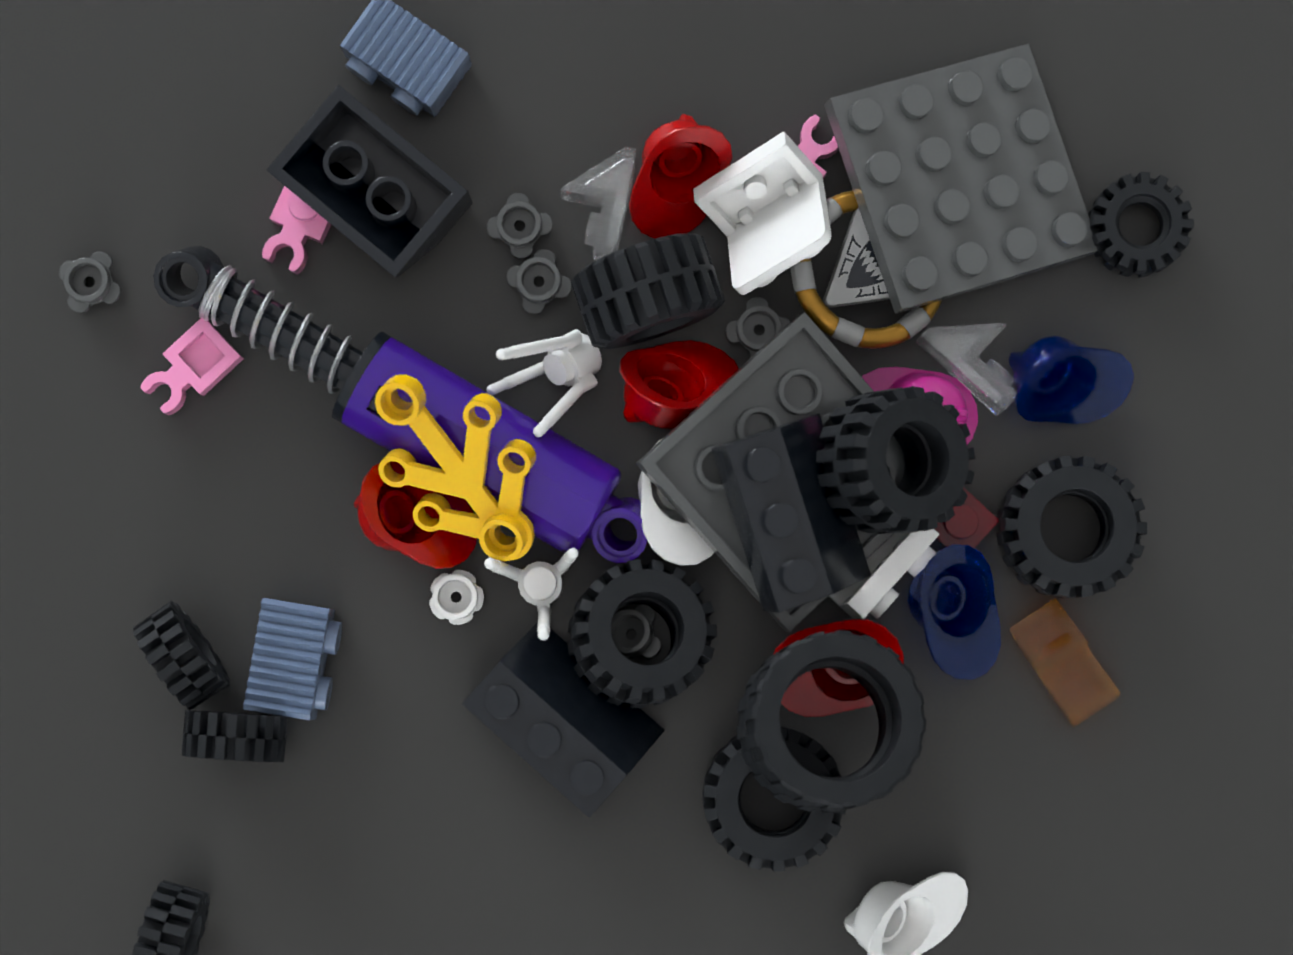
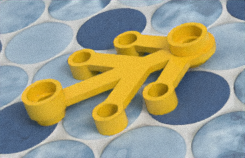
M404 374L389 378L375 396L377 412L386 422L392 425H409L441 468L419 464L409 451L399 448L393 449L379 464L378 473L382 481L391 487L398 488L408 485L463 498L476 513L453 510L449 502L442 495L429 493L424 495L413 509V520L420 529L427 532H435L440 529L478 538L482 550L490 558L503 562L523 557L531 548L535 538L532 522L521 511L525 476L536 461V452L532 445L527 441L514 439L509 441L499 453L497 463L503 473L497 502L485 486L491 429L502 415L499 401L490 394L481 393L475 395L465 406L463 420L467 426L463 457L425 407L426 393L422 384L416 378ZM397 389L405 391L413 402L402 400L398 395ZM480 406L485 408L490 414V420L479 418L475 413L474 407ZM515 452L520 454L525 461V465L514 464L509 458V453ZM390 462L401 464L405 474L396 473L391 468ZM424 507L434 508L439 514V519L428 516ZM500 525L512 530L515 537L505 535L501 531Z

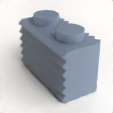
M371 0L340 44L345 57L349 59L345 67L369 85H373L377 78L394 89L390 96L391 99L415 116L422 109L433 117L437 116L453 90L457 88L459 82L464 78L465 73L472 65L469 54L464 49L458 47L454 42H451L420 19L414 17L410 12L404 10L392 0Z
M268 598L262 599L243 703L244 710L304 720L317 719L318 709H328L333 678L324 676L327 655H337L342 635V622L334 621L335 609Z

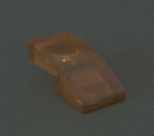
M1056 598L1009 628L1010 633L1073 728L1120 697V691L1088 649L1087 640Z

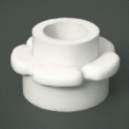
M455 570L452 574L442 573L434 579L430 587L432 598L429 600V605L432 612L439 619H448L451 624L461 625L469 622L473 618V613L482 608L484 602L483 590L476 585V578L467 571ZM454 592H459L462 596L461 600L457 603L451 600V595Z

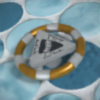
M853 190L827 198L830 225L842 214L850 211L854 212L823 301L816 290L811 258L803 259L790 267L794 293L800 305L823 332L831 338L855 348H886L910 340L931 322L942 300L911 309L895 324L882 328H865L836 316L829 309L890 300Z

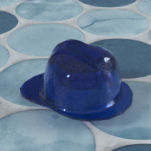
M1052 335L1041 338L1031 344L1024 352H1013L1009 356V364L1013 369V380L1017 390L1015 397L1016 409L1027 421L1072 424L1096 421L1108 416L1122 405L1131 391L1134 380L1132 365L1121 353L1108 349L1081 347L1071 340Z
M952 544L939 550L921 572L913 577L908 591V605L913 618L919 626L924 628L932 658L941 670L955 679L974 680L990 670L997 660L1001 647V626L994 595V582L990 565L981 552L969 545Z

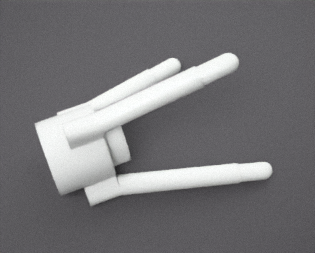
M574 329L563 336L499 349L496 352V357L499 360L519 358L548 352L542 362L487 386V393L491 395L511 389L543 374H546L549 380L556 385L572 386L534 428L533 434L536 437H542L584 392L596 387L598 384L594 374L601 368V353L599 348L592 346L589 336L581 333L578 329Z
M570 548L554 565L537 561L528 564L523 570L500 560L487 558L484 561L487 569L518 581L521 596L527 602L537 606L538 638L540 640H547L550 633V604H553L560 597L564 584L562 575L569 570V567L578 557V550Z

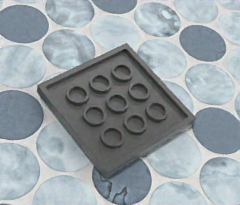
M1029 43L831 97L824 103L895 314L1090 256L1098 251L1097 246L1094 245L1092 240L1093 234L1090 228V218Z
M802 312L636 464L761 604L711 448L820 413L824 427L833 426L834 424L829 416L836 408L846 407L845 401L854 396L874 391L805 312ZM892 435L887 447L886 461L889 474L898 487L903 478L905 462L901 446ZM855 524L866 560L894 534L866 533L858 530V524ZM826 597L780 613L767 612L784 631L790 632Z

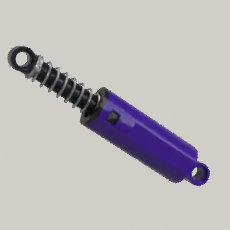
M202 246L187 247L162 257L156 265L153 275L154 286L159 296L165 302L176 307L192 306L199 311L200 318H204L205 321L212 320L213 326H220L225 323L230 325L232 337L237 338L245 334L250 337L251 348L256 349L266 346L269 348L272 360L281 357L288 359L290 371H296L301 368L307 370L309 382L313 383L320 379L326 381L328 393L333 394L340 391L332 410V418L389 451L398 448L404 449L414 456L417 463L441 468L409 425L399 426L386 422L379 415L375 406V396L389 378L400 374L416 378L422 384L426 393L425 407L464 457L467 426L463 420V410L475 395L481 393L489 394L384 332H380L374 337L364 352L349 344L352 340L351 335L347 336L343 341L330 333L333 328L332 324L327 325L323 329L311 322L313 313L308 314L304 318L292 311L294 307L293 302L288 303L285 307L273 300L274 291H269L265 295L254 289L255 279L250 280L248 284L237 279V269L232 268L230 265L224 267L219 256L211 249ZM184 263L194 267L198 274L199 281L195 290L188 288L181 279L180 271ZM397 389L398 395L402 400L413 402L405 391ZM496 398L501 405L502 415L491 429L485 486L497 502L503 473L497 463L498 455L511 440L521 439L527 441L536 452V461L525 476L521 511L532 522L535 536L563 553L570 548H576L579 552L587 538L593 541L597 552L606 560L615 563H627L638 558L648 545L642 529L641 502L633 497L618 498L613 495L621 480V471L551 429L542 437L534 436L533 430L539 422ZM480 406L474 407L475 413L479 418L490 420V414L485 408ZM515 452L509 453V458L514 464L525 465V461L520 454ZM616 518L629 520L637 530V538L632 541L618 539L611 530V520Z

